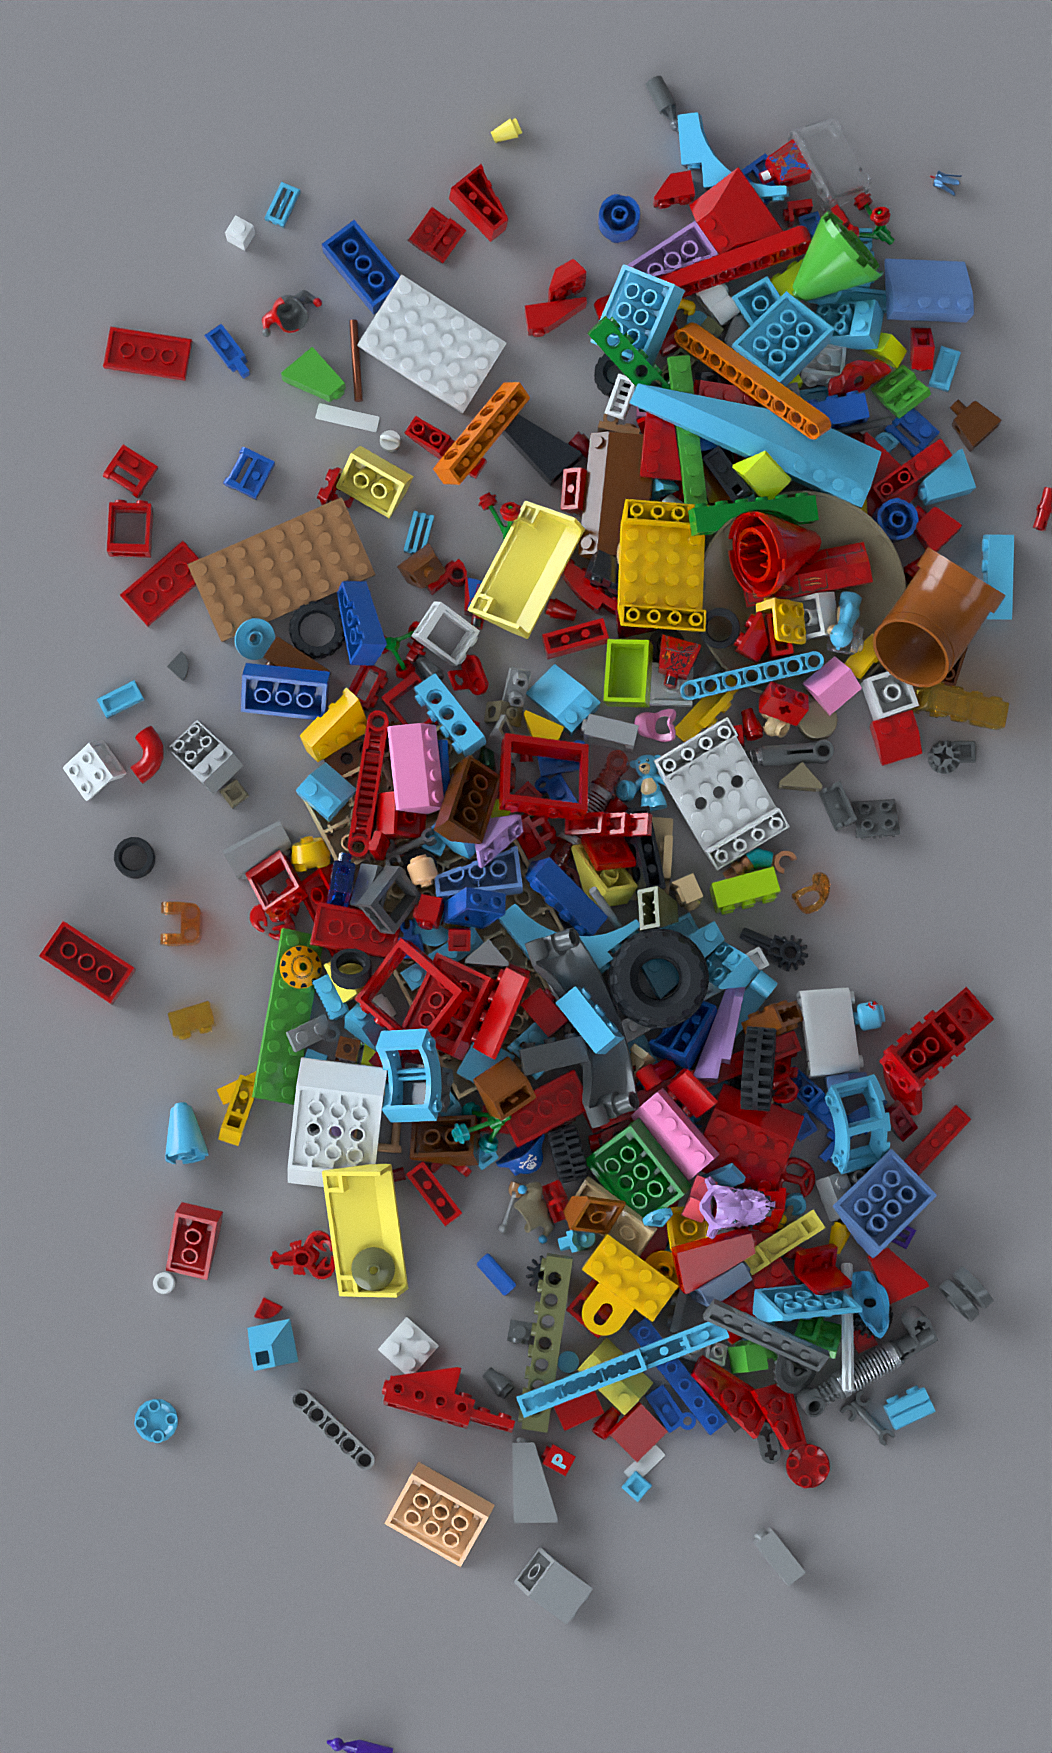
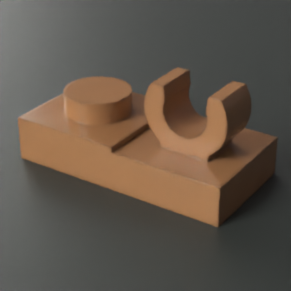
M608 414L603 415V421L599 420L597 432L640 434V429L636 425L630 423L617 425L619 418L615 417L614 421H608Z

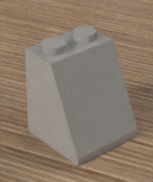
M541 1547L538 1548L514 1581L529 1598L566 1625L576 1616L577 1610L589 1598L590 1592L593 1589L586 1581Z

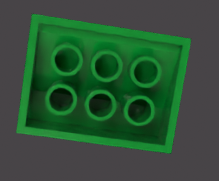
M639 1118L586 1158L587 1166L604 1188L619 1200L625 1201L628 1207L643 1218L655 1210L667 1208L684 1196L692 1187Z

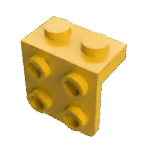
M776 597L764 598L763 602L756 604V612L759 611L764 614L773 613L774 633L777 641L800 645L806 643L803 603L789 599L783 600Z

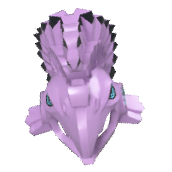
M711 1176L705 1179L708 1191L699 1203L700 1212L709 1224L706 1236L711 1239L716 1236L718 1230H728L730 1227L735 1230L738 1228L745 1229V1227L753 1228V1225L765 1222V1218L770 1217L772 1210L775 1208V1201H771L770 1196L764 1195V1191L752 1190L751 1186L744 1189L743 1186L736 1188L735 1186L716 1185ZM713 1196L717 1204V1213L715 1218L712 1216L710 1209V1203Z

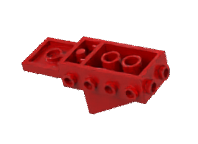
M967 986L936 1013L934 1010H931L924 1016L925 1022L923 1024L919 1021L911 1027V1034L904 1033L896 1041L899 1044L896 1047L891 1044L883 1051L885 1056L879 1062L895 1079L898 1086L907 1094L913 1089L918 1092L927 1084L924 1081L925 1079L932 1080L940 1073L938 1070L940 1066L943 1069L953 1061L951 1057L953 1055L958 1057L966 1050L964 1046L994 1020Z
M459 1367L396 1376L391 1375L390 1380L385 1379L382 1388V1394L385 1395L384 1405L467 1429L469 1421L512 1433L515 1421L511 1420L512 1416L499 1413L498 1416L490 1414V1409L479 1406L477 1410L473 1409L475 1400L472 1399V1395L464 1392H459V1395L455 1394L462 1369Z

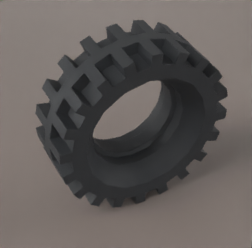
M747 1026L741 1080V1109L770 1111L776 1051V1028Z

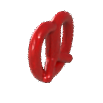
M796 1157L788 1158L776 1186V1191H779V1188H782L783 1183L786 1181L798 1184L801 1190L800 1194L807 1197L815 1185V1172L812 1166L803 1159ZM797 1164L805 1168L806 1172L802 1176L787 1173L786 1170L788 1165ZM809 1178L808 1185L806 1187L805 1181Z

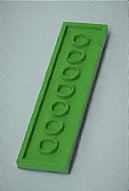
M285 928L281 929L252 1098L290 1105L295 1103L294 1098L299 1067L305 1048L294 1052L285 1032L310 1021L315 986L312 985L307 988L298 989L288 985L281 976L280 961L283 954L295 946L309 947L321 958L322 947L310 945L312 936L310 933ZM301 963L300 969L304 971L306 969V965L304 963Z

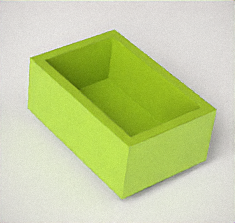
M607 639L603 701L608 707L650 708L653 645L650 640Z
M773 866L711 883L709 892L715 913L721 912V915L733 913L735 908L742 907V910L754 907V904L762 901V904L774 902L780 893V887Z

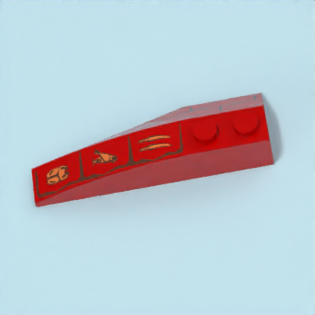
M864 542L816 552L772 595L757 597L755 593L749 594L744 589L743 591L746 607L756 606L757 603L763 602L764 598L776 597L783 600L793 599L815 593L871 584L873 579Z

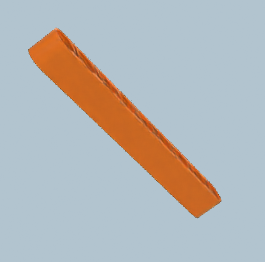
M690 322L675 332L674 338L680 347L808 438L817 439L830 430L831 421L825 414L698 324Z

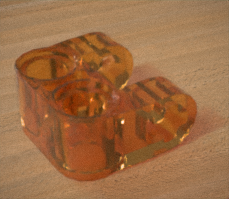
M161 902V914L181 915L180 933L160 934V945L193 946L198 944L202 938V911L198 905L188 902ZM189 909L197 910L195 918H187L186 914ZM189 930L197 932L193 940L186 939V933Z

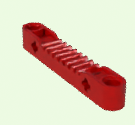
M380 710L370 713L365 731L348 839V851L351 857L356 860H363L369 855L368 845L373 835L379 786L388 739L387 727H389L387 714ZM381 718L384 720V724L381 727H375L373 721ZM362 843L365 846L364 850L361 853L354 852L353 847L355 844Z

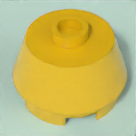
M303 837L300 839L301 841L292 845L291 864H293L296 872L307 871L306 869L314 867L321 868L331 864V853L321 837Z

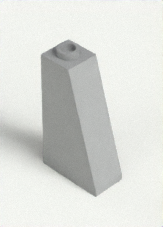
M529 1437L517 1438V1442H512L514 1523L558 1522V1517L535 1443L530 1442Z

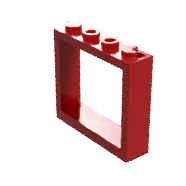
M505 733L501 742L499 810L510 811V813L521 812L528 815H543L550 818H566L571 821H583L588 810L589 744ZM511 753L579 762V803L510 794Z
M400 938L355 1000L361 1004V1010L367 1014L371 1013L375 1017L374 1021L384 1028L386 1026L390 1031L405 1030L372 1000L407 954L454 994L428 1028L431 1036L436 1039L470 992L410 940ZM419 1049L410 1050L413 1054H420Z

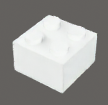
M888 671L866 678L861 683L873 721L919 706L913 686L898 680Z

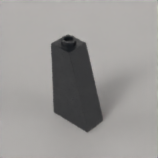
M519 414L515 416L502 432L505 438L550 486L563 476L564 469L574 467L582 459V453Z

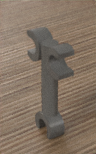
M425 829L421 837L398 848L394 840L390 839L391 846L387 849L385 855L387 858L386 865L392 866L394 862H398L402 867L404 863L400 857L401 855L424 844L427 846L435 845L437 843L435 837L428 838L434 834L432 829Z
M860 1390L856 1393L855 1399L849 1405L843 1406L840 1412L843 1414L847 1409H850L852 1411V1416L848 1419L850 1422L856 1419L858 1414L878 1434L879 1442L886 1446L887 1443L883 1440L884 1434L888 1433L892 1438L895 1435L891 1430L884 1429L865 1410L864 1407L870 1405L872 1400L869 1398L866 1402H861L860 1396L864 1391Z

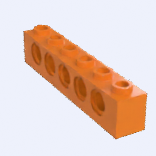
M504 382L435 465L433 470L443 484L460 485L528 402L530 396L520 382Z

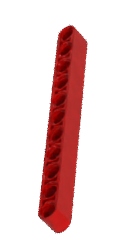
M797 226L657 278L685 290L682 297L684 298L806 254L812 239L807 227ZM610 294L597 299L594 303L599 320Z

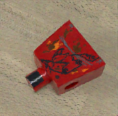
M662 635L658 673L666 675L664 686L676 688L678 678L687 680L700 653V644Z

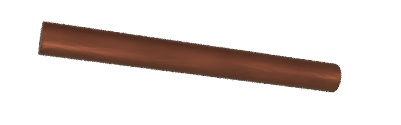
M353 319L349 321L354 401L361 402L363 401L360 351L357 346L359 343L358 321Z

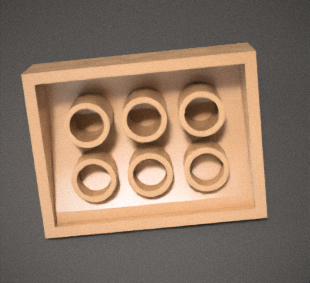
M418 1462L384 1524L461 1567L495 1505Z

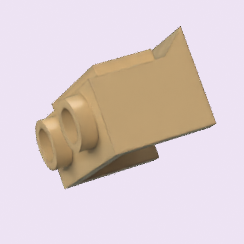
M693 873L670 884L669 889L675 891L680 907H684L688 912L700 907L699 905L704 896Z

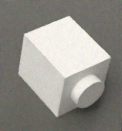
M235 215L225 234L228 242L245 251L255 235V230L252 224Z

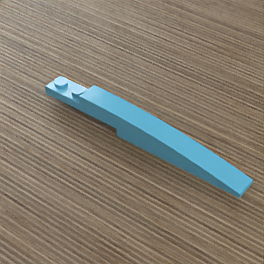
M706 1322L516 1398L525 1418L727 1339L729 1334L726 1329Z

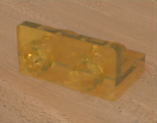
M209 1001L167 1013L173 1037L179 1038V1040L191 1038V1034L198 1031L200 1034L210 1032L212 1027L216 1026Z

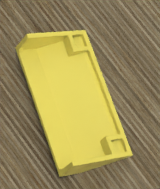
M524 501L521 513L514 520L468 611L513 634L528 639L585 528L574 517Z
M368 1164L323 1170L322 1177L339 1296L397 1298L408 1290L392 1164ZM370 1247L381 1248L388 1252L395 1265L392 1281L385 1288L377 1291L361 1288L353 1279L351 1272L355 1256L360 1251ZM372 1266L369 1271L371 1274H375L378 1268Z

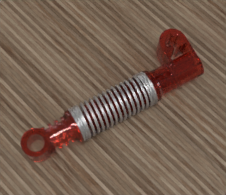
M614 750L610 752L604 765L605 769L602 768V773H599V777L592 780L590 785H588V810L586 813L604 812L606 806H608L607 803H610L613 798L614 786L617 785L616 781L619 782V777H622L629 769V760L623 751ZM617 758L624 760L623 764L619 767L613 766V761ZM563 828L556 839L557 844L548 858H551L563 871L567 870L566 874L571 879L573 878L575 884L581 889L582 884L578 872L569 867L568 864L573 858L571 847L582 844V836L564 835L565 829Z

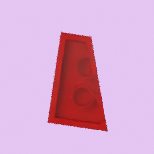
M777 1383L750 1391L785 1450L807 1444L793 1394L782 1391L777 1386Z

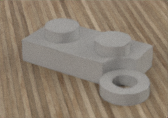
M325 1014L285 1032L294 1052L322 1039L333 1043L338 1041L340 1037V1030L336 1026H330ZM330 1030L335 1032L333 1038H330L328 1035Z

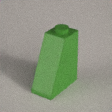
M313 347L281 372L282 380L285 383L328 402L334 399L338 400L344 395V390H346L345 382Z

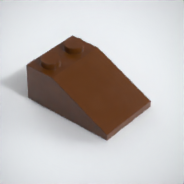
M476 1115L440 1116L437 1118V1121L412 1122L410 1159L453 1166L479 1165L480 1145L478 1142L481 1129L469 1133L470 1140L465 1141L464 1144H461L459 1141L456 1142L452 1136V1130L456 1123L458 1125L464 1123L467 1128L480 1124Z

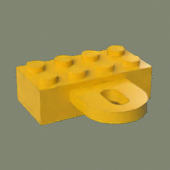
M606 1234L581 1268V1270L599 1282L584 1302L582 1308L583 1322L591 1332L602 1336L617 1332L634 1309L653 1322L678 1286L610 1235ZM605 1303L610 1304L613 1308L612 1314L603 1325L595 1324L594 1315Z

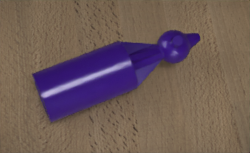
M341 1738L327 1740V1744L334 1751H341L343 1749L346 1753H393L394 1749L360 1739L346 1743Z

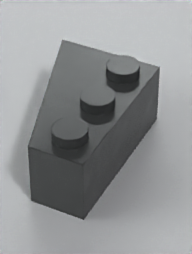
M577 1032L566 1034L565 1039L557 1041L556 1037L544 1039V1044L537 1046L535 1042L522 1044L523 1049L518 1050L523 1073L526 1076L589 1061L584 1038L578 1036Z

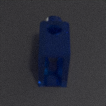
M340 853L338 860H334L327 897L328 904L348 907L355 872V863H351L352 855L349 853Z

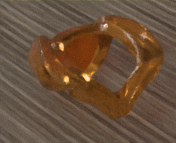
M816 872L812 875L813 885L792 893V899L795 900L798 908L805 914L819 910L828 899L830 882L828 876L823 872ZM816 891L819 894V900L810 906L803 907L798 898L808 892Z

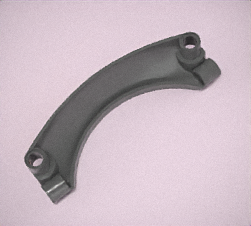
M574 928L525 943L533 969L547 981L559 999L575 986L586 988L592 996L590 999L603 1009L605 1016L615 1024L619 1032L625 1037L618 1011L608 987L591 954ZM573 1026L574 1031L577 1032L578 1036H581L577 1029ZM626 1037L606 1054H596L585 1041L589 1061L582 1062V1102L591 1127L595 1128L610 1122L609 1119L638 1110L639 1099Z

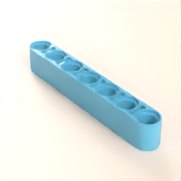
M812 651L690 680L680 687V695L684 700L691 701L814 672L823 666L824 658L819 652ZM810 656L818 658L819 664L817 667L809 665L808 659ZM789 661L797 662L798 670L796 672L788 670L787 664ZM773 665L777 668L778 673L775 677H770L767 674L768 666ZM749 670L756 672V681L750 682L747 680L746 673ZM728 675L736 678L737 683L734 687L726 684L725 679ZM707 680L715 682L716 689L713 692L705 689V682ZM692 685L695 688V695L692 697L685 695V686Z

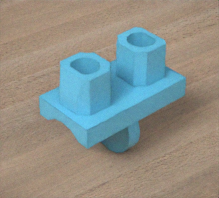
M575 1230L566 1231L567 1236L558 1238L560 1251L571 1249L572 1253L587 1250L596 1241L595 1233Z

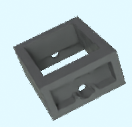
M385 865L357 904L380 933L395 934L420 900L421 893L418 891L417 885H414L407 877L406 871L402 867ZM395 881L405 895L389 916L379 904V901Z

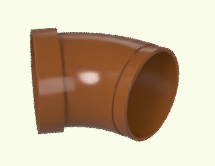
M928 547L917 563V566L920 567L894 607L878 626L873 637L874 651L882 666L898 680L916 687L937 685L947 676L989 613H995L1006 596Z

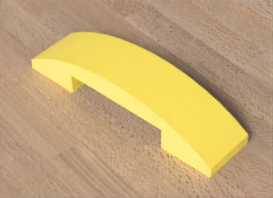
M814 1209L754 1247L756 1254L744 1260L749 1266L752 1275L825 1228Z

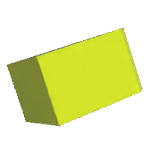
M881 332L877 349L862 350L896 369L907 353V350L892 334Z

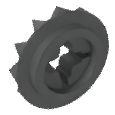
M949 740L939 741L932 745L928 753V763L937 773H951L960 765L961 751L955 743ZM946 751V754L952 759H945L942 763V759L937 755H942Z

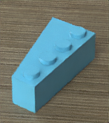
M983 535V581L1006 595L996 612H990L986 619L1012 620L1014 535Z
M715 921L686 936L697 945L705 959L725 940ZM652 959L641 967L657 999H663L679 983L676 968L665 959Z

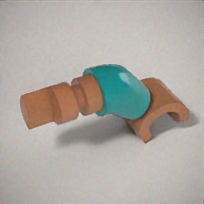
M756 847L740 858V862L735 861L731 864V867L723 872V875L726 879L744 875L745 870L750 871L758 867L770 868L771 865L774 866L777 872L784 874L785 869L779 864L780 858L787 856L791 861L797 860V857L790 851H781L773 855L771 851Z

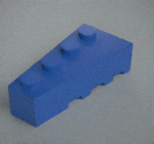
M342 581L339 591H337V598L350 665H375L387 643L371 592L366 581Z

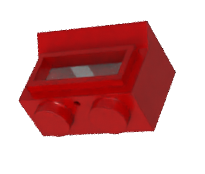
M360 665L349 690L359 699L363 710L369 712L371 707L375 708L379 700L377 694L380 688L384 690L389 680L387 678V671L375 665Z

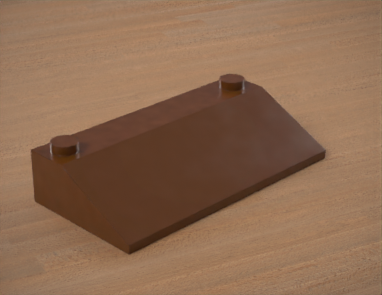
M597 432L590 434L581 521L585 531L580 538L578 555L589 561L598 550L617 558V548L620 543V525L626 499L651 501L653 479L639 477L644 434Z

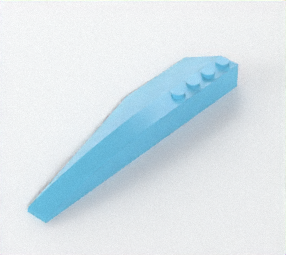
M637 384L629 402L631 405L746 459L767 451L791 480L816 492L836 496L858 508H862L868 495L881 456V451L832 428L817 439H810L766 408L644 384Z

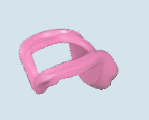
M664 709L657 713L642 712L638 714L634 721L635 725H639L638 734L660 742L673 741L676 735L673 721L676 719V711L674 709ZM664 716L669 717L667 725L670 733L658 734L655 730L657 720Z

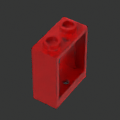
M126 500L109 502L107 553L109 556L151 558L153 507L151 503L144 500H137L136 503H127ZM117 513L146 514L145 544L115 543Z
M415 671L381 697L382 702L397 721H400L401 725L408 723L393 703L413 687L423 682ZM434 699L431 703L438 704L439 701ZM430 718L424 722V724L439 725L437 721L433 722Z
M281 850L245 873L263 910L273 919L283 915L285 911L301 903L303 899L309 896L290 859ZM286 869L295 887L271 903L262 885Z

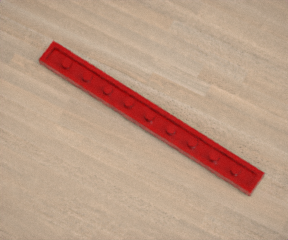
M794 1030L776 1037L775 1061L802 1050ZM744 1050L732 1054L730 1064L721 1063L717 1083L699 1080V1082L705 1088L741 1075ZM696 1069L691 1070L690 1072L694 1075ZM673 1078L663 1081V1083L649 1092L645 1089L638 1091L639 1107L662 1088L667 1092L668 1089L665 1085ZM635 1111L609 1119L610 1122L602 1125L601 1129L632 1118L631 1115Z

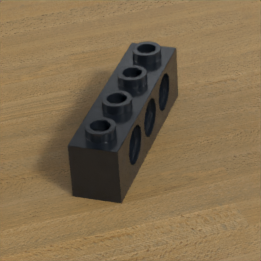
M649 806L632 807L624 811L628 814H651ZM652 822L651 836H625V841L637 861L635 867H631L633 880L638 885L636 889L637 896L640 889L655 886L662 890L666 889Z

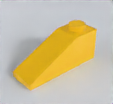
M239 1075L218 1140L239 1146L255 1099L252 1098L254 1078Z

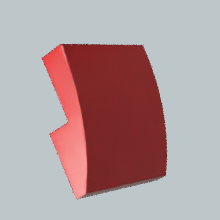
M431 207L407 241L443 264L467 230L453 219L446 218L434 207Z

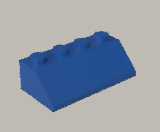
M551 858L532 861L529 864L525 879L530 883V887L534 891L539 892L544 897V901L549 906L554 907L559 912V916L564 921L569 922L578 932L579 936H593L608 916Z

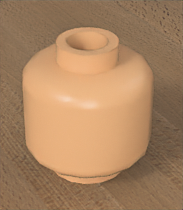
M426 854L412 858L410 860L411 863L407 866L412 883L414 885H421L422 888L433 885V880L438 875L433 858L427 857Z

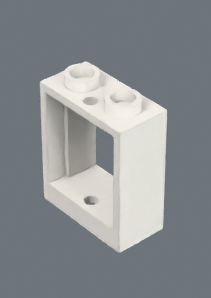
M434 602L411 637L449 665L457 666L465 660L469 647H472L477 642V635L480 631L442 602ZM442 614L466 631L451 656L427 639Z

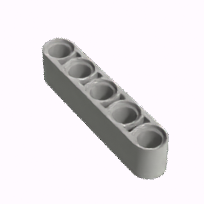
M302 1389L293 1394L291 1399L293 1406L361 1470H369L374 1466L376 1461L374 1453L309 1391ZM300 1393H304L308 1398V1402L304 1406H300L296 1402V1397ZM316 1408L321 1409L324 1413L323 1419L320 1421H316L312 1417V1412ZM332 1423L339 1426L340 1431L337 1436H332L328 1433V1426ZM346 1439L354 1440L356 1446L353 1451H347L344 1448L343 1444ZM362 1454L370 1455L372 1461L369 1466L361 1465L359 1458Z

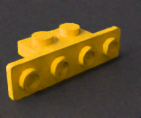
M730 675L725 679L726 684L730 687H734L737 683ZM716 684L713 685L709 692H713L716 689ZM738 690L701 698L676 725V736L684 743L696 736L702 729L713 726L718 721L716 716L720 712L724 714L731 707L730 701Z

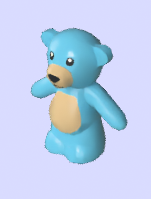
M846 591L840 594L841 599H839V607L836 614L838 624L831 625L827 629V633L830 635L832 644L836 646V650H840L841 647L847 646L852 641V628L860 617L859 608L862 597L853 592Z
M647 754L632 760L630 767L636 769L640 776L634 782L635 794L641 789V806H649L650 812L666 808L667 803L659 785L665 784L660 775L657 774L658 769L654 762L661 755L653 756Z

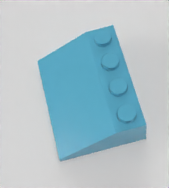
M623 264L600 320L604 316L608 319L613 317L620 325L618 330L623 335L626 332L635 341L632 345L637 350L641 348L649 356L647 361L652 366L685 290ZM610 334L608 336L607 342L609 345H614L618 342L617 334ZM626 349L622 352L621 356L631 359L632 351Z
M786 291L732 344V348L786 387L831 342L834 328Z
M803 1284L755 1289L753 1314L758 1319L769 1324L773 1323V1321L790 1322L793 1319L802 1318L809 1320L813 1317H832V1315L862 1312V1307L843 1290L816 1295Z

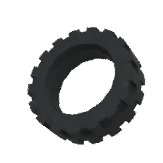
M311 601L307 605H301L300 609L296 610L293 613L292 619H290L289 634L294 647L305 655L310 656V658H326L328 655H333L342 646L345 635L341 614L333 605L326 604L323 601ZM317 613L328 616L335 626L334 636L331 641L318 647L307 644L300 635V627L303 620L309 615Z

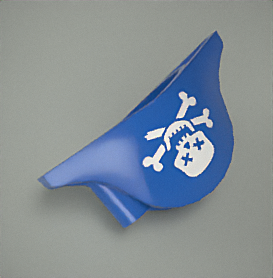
M545 1134L518 1148L517 1146L513 1147L496 1162L497 1166L509 1168L514 1176L520 1173L531 1174L537 1171L543 1163L542 1143Z

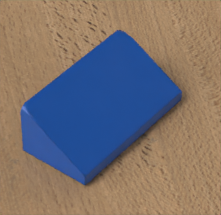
M489 1253L477 1262L478 1268L502 1295H507L516 1287V1283Z

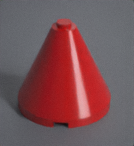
M758 511L739 515L734 520L728 539H733V550L728 551L732 571L741 587L749 594H757V597H765L776 593L821 546V538L817 532Z

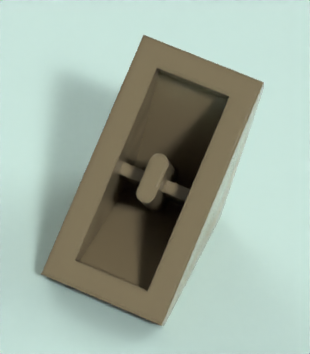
M802 762L779 781L778 789L820 792L822 784Z

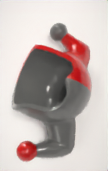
M302 290L294 296L283 295L279 297L273 304V308L262 317L263 336L269 337L271 335L270 326L274 323H277L287 333L299 331L306 325L309 318L308 311L304 305L311 302L316 307H320L322 300L314 297L306 290Z

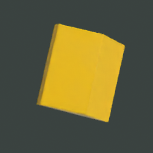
M684 1206L667 1207L671 1208L673 1213L666 1222L670 1250L671 1247L708 1237L706 1234L709 1224L705 1218L701 1223L682 1216Z

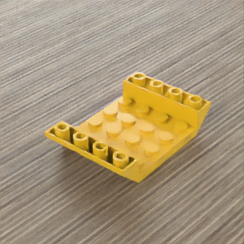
M634 499L625 500L620 525L617 606L621 626L706 631V610H703L705 535L691 536L688 511L694 508L695 504Z

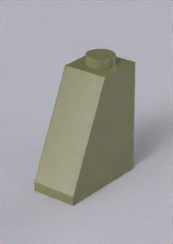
M655 886L638 890L641 932L679 922L677 901L661 888Z

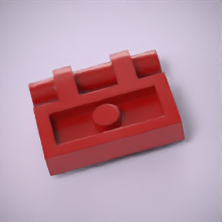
M527 813L521 816L523 833L516 839L528 859L547 849L543 842L549 839L550 843L554 844L558 841L555 828L547 820L548 816L535 815L532 819H530ZM539 825H541L543 831L540 834H538L535 828Z

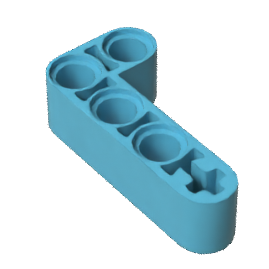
M762 970L744 992L735 1038L743 1029L741 1022L748 1020L747 1015L756 1012L778 985L775 980Z

